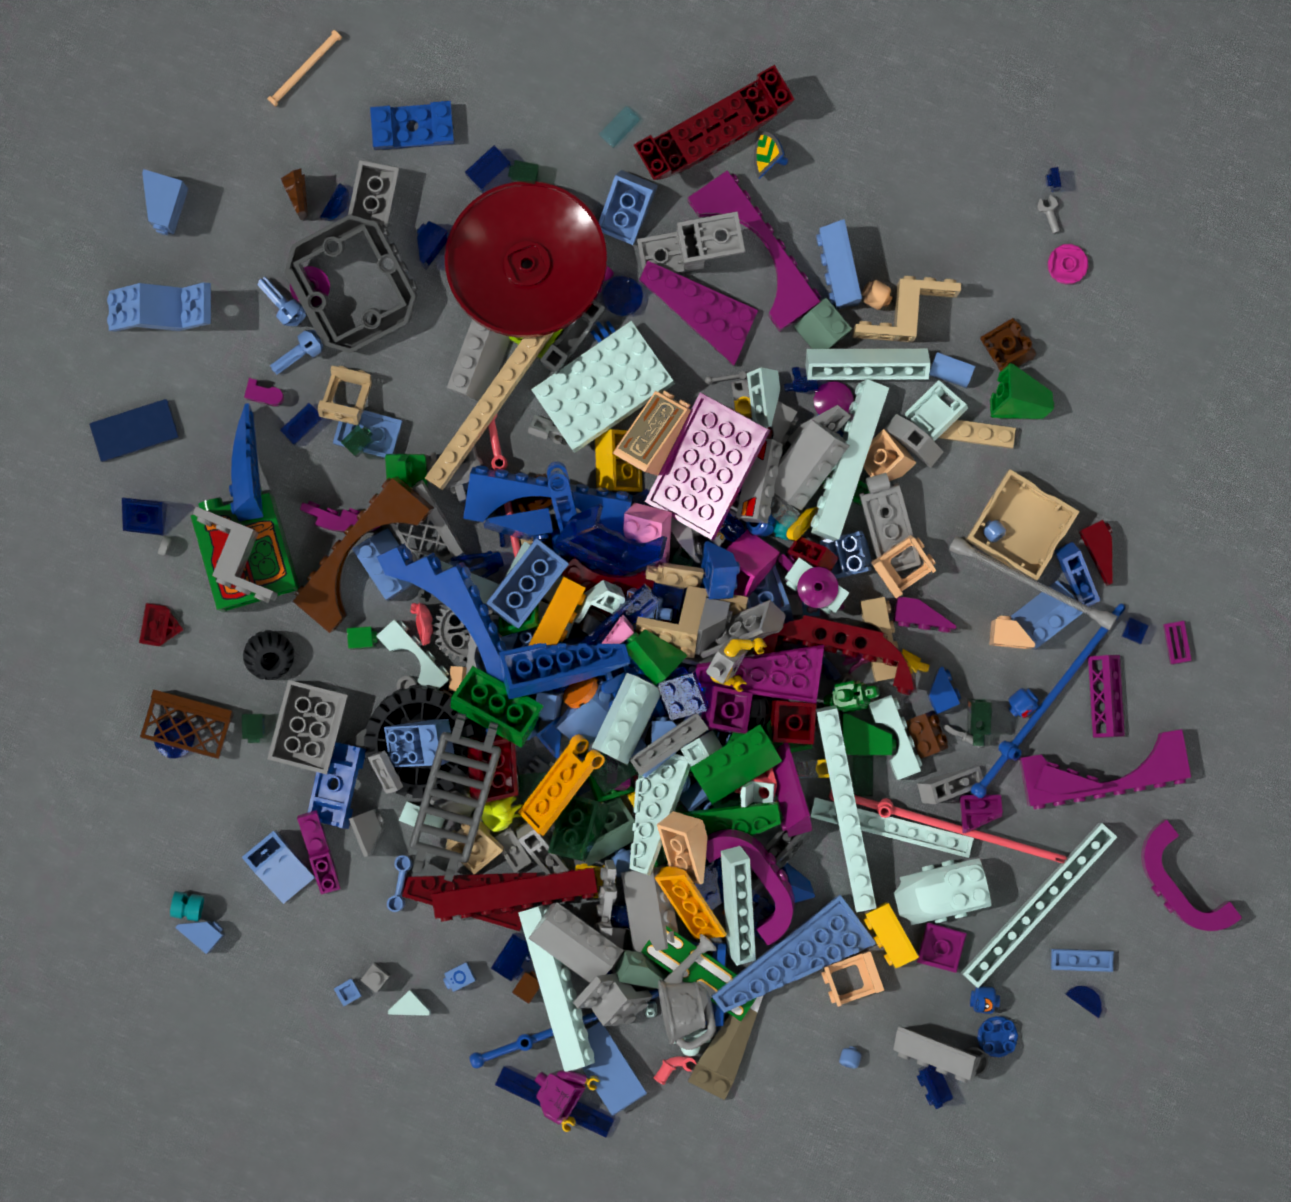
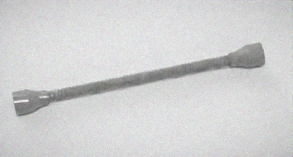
M958 536L954 538L949 550L958 555L975 557V559L977 558V560L989 566L991 565V567L1003 573L1005 572V574L1017 580L1019 579V581L1031 587L1033 586V588L1045 594L1047 593V595L1057 600L1059 599V601L1061 600V602L1071 607L1073 606V608L1085 614L1087 613L1100 626L1108 630L1112 629L1117 619V616L1110 612L1089 608V606L1077 600L1075 601V599L1065 594L1063 595V593L1061 594V592L1051 587L1049 588V586L1047 587V585L1037 580L1035 581V579L1023 573L1021 574V572L1009 566L1007 567V565L995 559L993 560L989 556L986 557V555L981 552L979 553V551L977 552L966 540Z

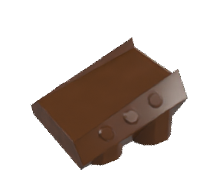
M300 168L282 177L281 181L300 220H304L308 217L305 174H302Z
M1015 318L1008 320L980 338L1000 372L1010 363L1019 367L1029 360H1033L1037 354L1033 349L1032 341L1029 337L1025 336Z

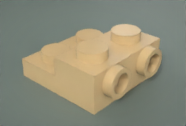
M482 821L479 824L469 861L466 863L461 862L474 875L504 849V846L490 835V829ZM462 824L458 832L455 830L452 832L468 836L470 826ZM447 839V850L463 853L464 843Z

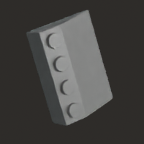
M288 680L267 759L327 774L348 695Z

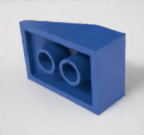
M549 508L488 518L484 523V528L526 541L538 539L544 542L553 533Z

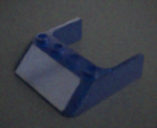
M598 504L572 516L554 544L557 549L611 575L622 576L661 560L667 537L661 536L647 543H639L635 539L626 538L620 532L610 530L604 527L602 523H599L603 506Z

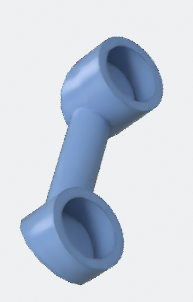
M405 855L398 856L394 862L399 875L395 896H391L387 900V907L392 912H399L405 906V899L402 895L407 872L411 870L413 865L412 860Z

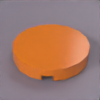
M598 677L568 685L563 695L564 702L571 708H579L580 704L588 703L598 690Z

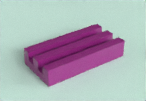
M1179 621L1163 624L1170 664L1192 661L1185 622ZM1176 626H1180L1185 658H1182ZM1169 627H1172L1177 659L1174 658Z

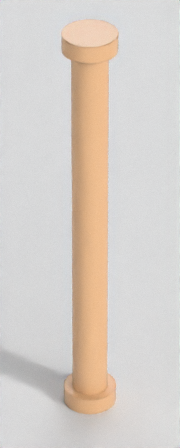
M333 30L331 32L332 35L272 97L269 96L267 98L273 106L276 107L278 101L337 40L340 41L342 39L337 31Z

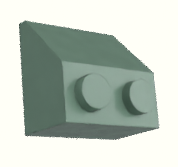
M827 298L810 310L794 326L812 349H831L852 330Z

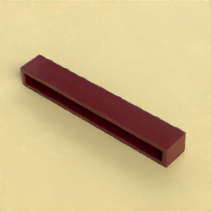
M595 867L437 892L431 894L435 919L440 918L441 922L453 920V916L461 915V918L473 917L475 912H481V915L492 914L493 909L501 908V911L505 912L514 910L513 906L521 905L522 909L534 907L533 903L536 902L548 905L553 904L555 899L561 898L562 902L574 900V896L582 895L583 899L595 897L594 893H598Z

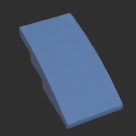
M598 1022L587 1030L590 1047L594 1052L595 1063L582 1067L588 1078L593 1075L599 1077L600 1082L593 1080L591 1083L597 1086V1093L611 1115L614 1116L646 1095L647 1092L606 1027L601 1022Z

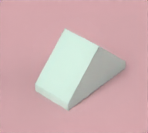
M410 989L388 1010V1014L429 1016L431 1010Z

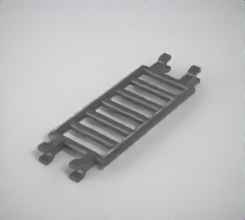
M459 712L453 732H443L440 736L409 843L411 848L418 850L412 871L421 872L426 852L449 858L444 880L450 882L453 880L458 861L463 863L469 861L501 754V748L493 745L498 723L490 721L484 742L460 736L466 714ZM447 742L492 753L490 762L488 764L445 752ZM442 759L486 771L484 782L439 770ZM441 778L480 789L479 799L434 788L436 780ZM435 796L476 808L474 816L471 818L429 806L431 797ZM426 814L469 825L468 836L424 824ZM421 832L464 843L463 853L419 842Z

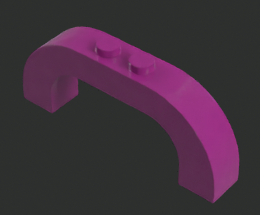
M1163 819L1148 833L1141 851L1143 870L1153 885L1151 890L1157 897L1161 896L1164 899L1165 903L1163 905L1170 914L1174 912L1182 922L1190 927L1204 931H1218L1238 922L1242 917L1230 901H1225L1209 912L1196 910L1166 873L1162 865L1163 851L1179 835L1168 820Z
M727 829L707 835L706 858L710 863L721 857L722 850L741 846L750 858V866L775 902L774 912L760 920L756 929L767 945L775 942L788 929L795 908L794 893L785 871L778 868L772 853H768L756 838L745 832Z

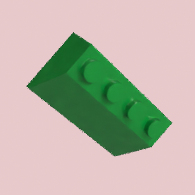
M474 666L471 667L451 697L452 709L466 714V717L487 729L489 728L490 721L498 723L496 734L521 748L533 731L544 705L528 696L509 699L503 682Z
M758 725L693 765L690 769L711 804H714L781 763L782 760L761 725Z

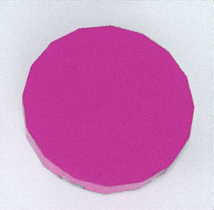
M1063 244L1055 248L1050 254L1047 262L1048 271L1057 282L1064 285L1074 284L1080 281L1086 274L1088 258L1080 247L1073 244Z

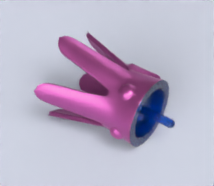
M857 655V658L847 656L845 661H843V665L846 666L857 662L850 668L848 673L851 674L862 664H867L870 661L864 660L861 655Z

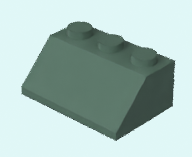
M620 797L610 800L565 825L588 866L634 840L632 828L635 820Z

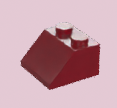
M772 701V742L814 745L816 703Z

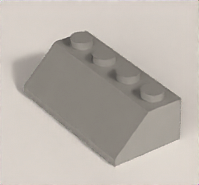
M472 319L447 385L448 391L479 401L499 372L510 342V336L488 330Z
M810 419L779 461L778 475L774 486L775 494L788 504L802 510L849 448L847 442L838 433Z
M771 600L733 615L731 623H726L725 631L700 656L702 658L714 657L732 635L739 639L753 641L756 638L763 639L768 635L778 633L783 628L786 615Z
M667 864L654 865L650 876L633 870L621 873L634 952L642 953L641 951L648 940L652 943L655 951L668 949L667 939L669 942L675 943L674 931L678 933L675 910L655 879L660 869L667 867ZM666 926H668L670 929L673 930V931L669 932L668 935H667Z
M559 903L550 905L528 938L589 983L598 975H606L623 952L621 948Z
M899 1026L897 1029L893 1049L898 1052L897 1056L907 1060L910 1057L917 1059V1064L928 1067L929 1064L937 1067V1072L945 1075L948 1072L956 1075L955 1079L965 1083L967 1080L974 1079L982 1057L906 1027Z

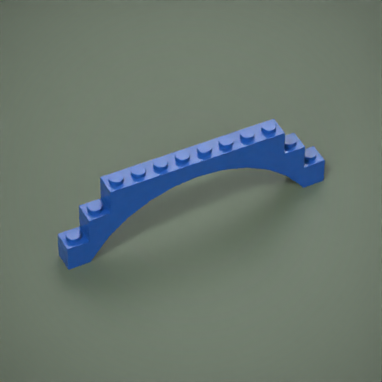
M405 543L377 556L385 575L413 583L433 594L448 606L466 626L478 646L487 674L504 683L499 652L506 651V645L500 640L497 626L491 621L489 610L482 602L480 591L474 585L471 579V572L464 562L444 571L441 568V561L434 553L413 562L412 553Z

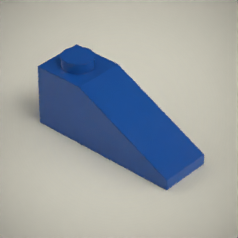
M1073 542L1055 550L1054 552L1077 601L1087 606L1099 602L1100 598L1081 550Z

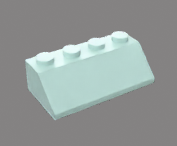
M627 673L592 748L628 765L629 759L663 690L635 675Z

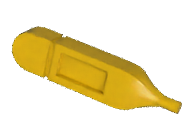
M816 506L806 509L797 521L788 528L787 538L795 541L798 540L811 526V521L817 515L819 508Z

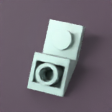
M712 730L680 750L692 767L721 749L722 745Z

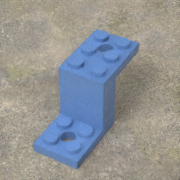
M203 282L183 288L138 283L111 290L107 297L109 305V315L107 317L109 331L117 332L134 327L182 331L211 324V283Z

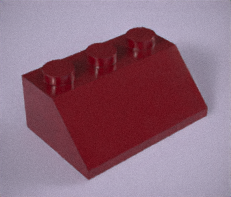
M486 734L469 739L484 742ZM495 735L493 741L494 746L501 748V754L486 802L518 795L515 744L500 735ZM467 747L468 758L489 764L492 753ZM469 767V778L484 782L486 771ZM470 787V797L478 800L481 790Z

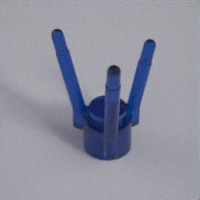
M490 550L485 553L451 558V561L483 558V563L469 568L470 572L482 567L489 570L480 576L482 578H487L491 574L499 572L498 568L504 566L503 558L499 551L492 553Z

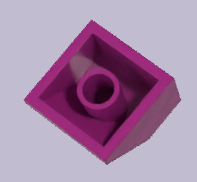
M717 686L707 687L701 719L708 727V730L738 734L747 733L753 693L738 692L737 690Z

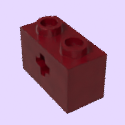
M803 537L796 541L794 540L787 552L796 561L798 558H801L813 568L822 567L829 571H832L839 559L827 547Z

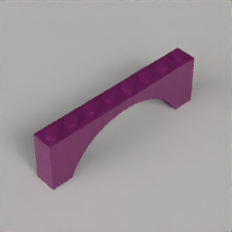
M727 170L689 196L687 202L699 218L738 212L740 224L751 230L764 243L773 259L777 275L776 298L768 316L778 331L781 332L820 303L819 299L821 297L815 288H810L807 283L809 279L805 273L798 271L796 268L798 264L793 256L786 254L784 243L780 239L776 240L772 234L774 233L772 226L768 222L764 223L761 218L763 215L759 208L752 206L750 203L751 197L747 191L740 189L738 178L734 173L730 175Z
M1182 729L1159 733L1152 751L1141 765L1121 778L1102 782L1103 786L1099 788L1056 795L1035 789L1041 765H1047L1048 762L1042 754L1019 758L1027 805L1033 806L1034 810L1046 808V803L1053 802L1054 806L1066 804L1065 800L1068 799L1080 802L1086 800L1085 796L1093 795L1094 799L1106 797L1105 793L1113 792L1114 795L1125 794V789L1133 788L1134 792L1146 790L1147 785H1154V788L1166 786V782L1174 781L1175 785L1186 783V778H1191Z

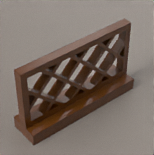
M153 689L152 699L140 738L219 759L230 722H232L233 712ZM155 704L163 706L167 712L157 719L153 714ZM176 711H182L186 719L175 724L171 714ZM169 716L173 726L163 731L158 721ZM197 716L203 717L206 724L195 729L190 720ZM188 721L193 731L182 736L178 726ZM217 721L225 723L223 731L215 735L210 725ZM156 723L161 733L155 736L146 735L148 727ZM208 727L213 736L202 742L197 732ZM176 729L180 738L174 742L168 741L165 734ZM195 734L200 744L189 747L184 739ZM215 739L218 744L216 754L208 752L204 744Z

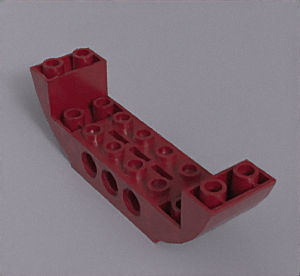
M773 65L757 74L756 81L659 136L653 138L649 135L635 143L634 147L653 180L665 179L694 167L754 133L792 104L795 98L778 69Z
M804 615L803 619L785 623L781 631L768 635L763 639L767 647H763L764 653L762 654L780 652L783 641L795 645L799 641L803 642L802 645H805V647L824 645V650L830 653L837 654V650L843 651L842 654L848 657L857 658V655H861L864 660L875 663L877 659L883 660L882 663L885 665L897 666L893 686L897 688V692L910 696L912 692L917 693L916 680L910 664L899 649L887 640L888 636L885 633ZM822 631H826V637L820 640L819 634ZM846 635V642L839 644V638ZM861 640H866V646L862 649H859V642ZM755 650L753 652V655H760Z

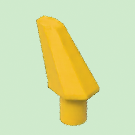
M902 649V654L915 673L918 670L928 672L929 664L920 662L921 658Z

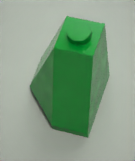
M1010 363L999 373L997 381L1000 384L997 387L996 393L993 392L990 398V414L992 418L1044 419L1053 411L1055 406L1053 392L1020 368Z

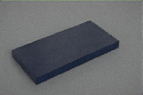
M167 399L89 423L101 462L179 438Z

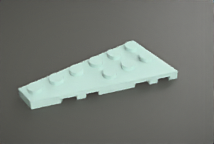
M674 754L647 778L638 774L634 802V813L636 814L635 823H633L632 828L634 840L631 844L629 868L633 871L648 876L652 873L662 846L657 824L675 811L691 766L685 756Z

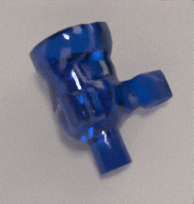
M799 367L792 368L794 381L784 384L785 392L806 393L808 391H818L817 380H807V375L801 376Z

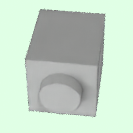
M374 963L360 981L377 993L391 975Z

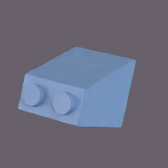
M143 169L142 175L148 221L157 233L168 236V233L174 234L188 187L182 180Z

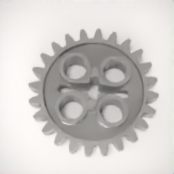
M446 606L447 611L440 609L443 616L435 617L440 621L433 624L434 627L438 628V631L433 632V635L439 636L435 643H442L439 650H447L444 656L451 653L453 654L452 660L459 657V661L462 663L464 658L468 660L470 633L467 636L464 632L448 633V630L463 629L464 624L460 621L459 626H452L449 623V618L456 615ZM453 636L462 638L461 646H453L451 642Z

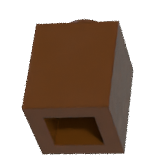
M531 970L529 973L526 971L512 991L514 995L528 1004L540 988L536 972Z

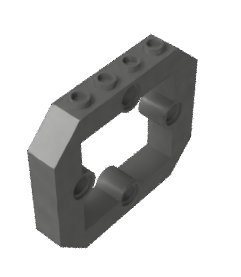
M349 214L292 244L284 273L323 345L351 353L410 321L418 295L416 293L418 287L413 279L410 280L406 274L409 270L404 261L400 262L397 257L399 251L394 243H390L387 238L390 234L386 226H381L380 222ZM363 231L378 258V269L387 275L401 304L384 313H381L376 308L367 309L361 316V325L339 336L325 309L329 301L328 296L323 291H316L301 263L322 252L330 257L340 255L345 249L344 241ZM331 241H336L339 245L336 252L329 249ZM386 258L392 259L394 263L392 269L384 267L383 263ZM314 296H319L322 299L320 307L313 304ZM369 313L377 316L375 324L368 322L367 316Z

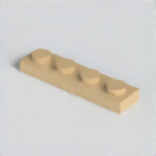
M956 420L938 439L1013 449L1016 428Z

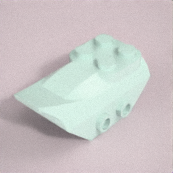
M980 859L954 863V860L941 862V867L934 868V864L922 867L920 872L900 877L901 883L894 892L899 916L910 920L911 925L935 920V923L947 921L948 916L954 915L955 918L967 916L966 912L990 907V893Z

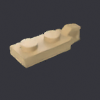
M663 563V565L658 567L647 565L645 573L646 579L654 580L656 583L684 588L688 586L700 588L704 570L697 567Z

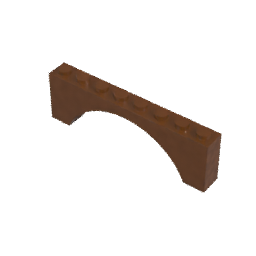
M398 476L392 479L389 477L381 487L384 489L381 493H376L370 499L369 503L371 505L368 509L364 508L358 514L356 524H351L345 530L344 534L346 536L343 540L339 539L331 549L334 551L330 556L326 555L320 561L321 567L318 571L314 570L308 576L307 580L309 582L305 587L302 585L294 594L297 597L293 602L329 633L335 631L347 616L341 598L340 582L344 563L354 545L366 533L381 525L390 523L422 524L434 509L431 504Z

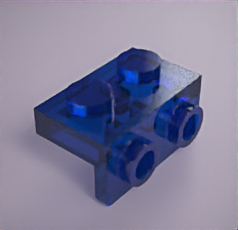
M929 1064L928 1067L918 1068L919 1075H917V1079L921 1087L925 1086L928 1091L925 1096L929 1105H934L935 1109L943 1107V1103L952 1100L953 1095L944 1075L936 1071L937 1067Z

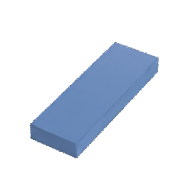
M1051 949V970L1113 972L1114 951Z

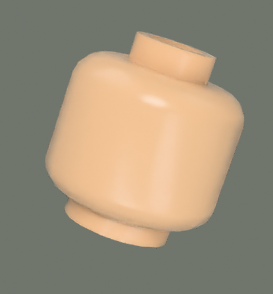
M879 280L869 281L861 293L863 302L876 310H880L883 306L888 307L893 298L890 296L891 288Z

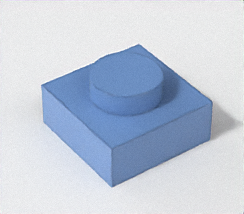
M352 978L334 988L343 1006L362 996Z

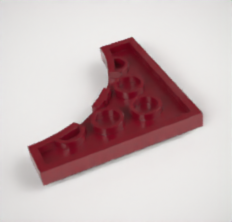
M575 556L567 561L569 565L562 572L565 578L585 587L583 593L602 580L621 587L625 596L624 611L626 608L627 591L629 589L636 588L645 591L649 588L655 594L665 586L664 584L656 583L654 580L646 579V570L637 573V575L626 577L622 575H603L585 566ZM659 561V562H658L657 564H655L654 566H655V567H658L659 565H662V564H661V562ZM590 605V607L601 611L608 617H610V615L612 614L596 606Z

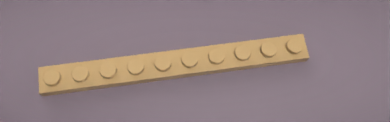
M553 333L539 337L523 338L428 472L425 477L427 481L443 491Z

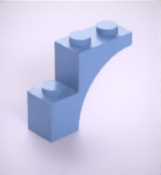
M548 690L537 693L535 701L544 705L527 740L535 737L538 733L540 717L544 721H553L560 716L564 692Z

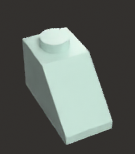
M407 801L399 821L414 827L420 806ZM426 814L424 824L442 828L445 819Z

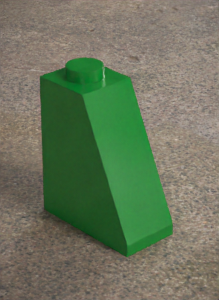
M646 629L639 634L634 632L627 639L628 643L625 645L628 655L654 685L666 679L687 657L685 652Z
M842 714V736L846 755H892V751H896V739H892V734L849 714Z

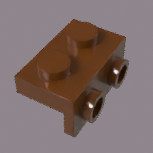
M933 710L906 721L908 731L920 759L948 748L947 737L942 732L939 717Z

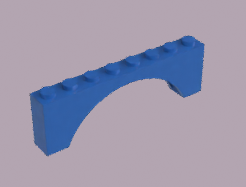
M485 466L472 467L463 519L484 522L495 509L514 499L528 496L551 497L548 478L528 477L525 473L511 474L503 469L489 470ZM570 484L576 508L592 521L602 538L603 544L624 548L626 540L624 535V513L631 507L633 495H629V493L624 491L611 492L602 487L597 489L589 488L585 484Z

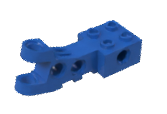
M559 461L552 462L547 467V478L559 529L553 530L551 534L554 552L566 562L575 556L592 570L601 568L590 522L582 524L579 522L567 468ZM554 468H560V469L562 470V471H554V472L551 473V471H552Z

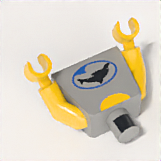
M732 635L717 651L706 673L710 675L714 682L727 686L732 685L738 692H741L743 689L740 685L747 683L741 676L734 675L743 658L751 648H754L757 654L764 653L763 647H767L762 638H756L751 641L749 639H739Z

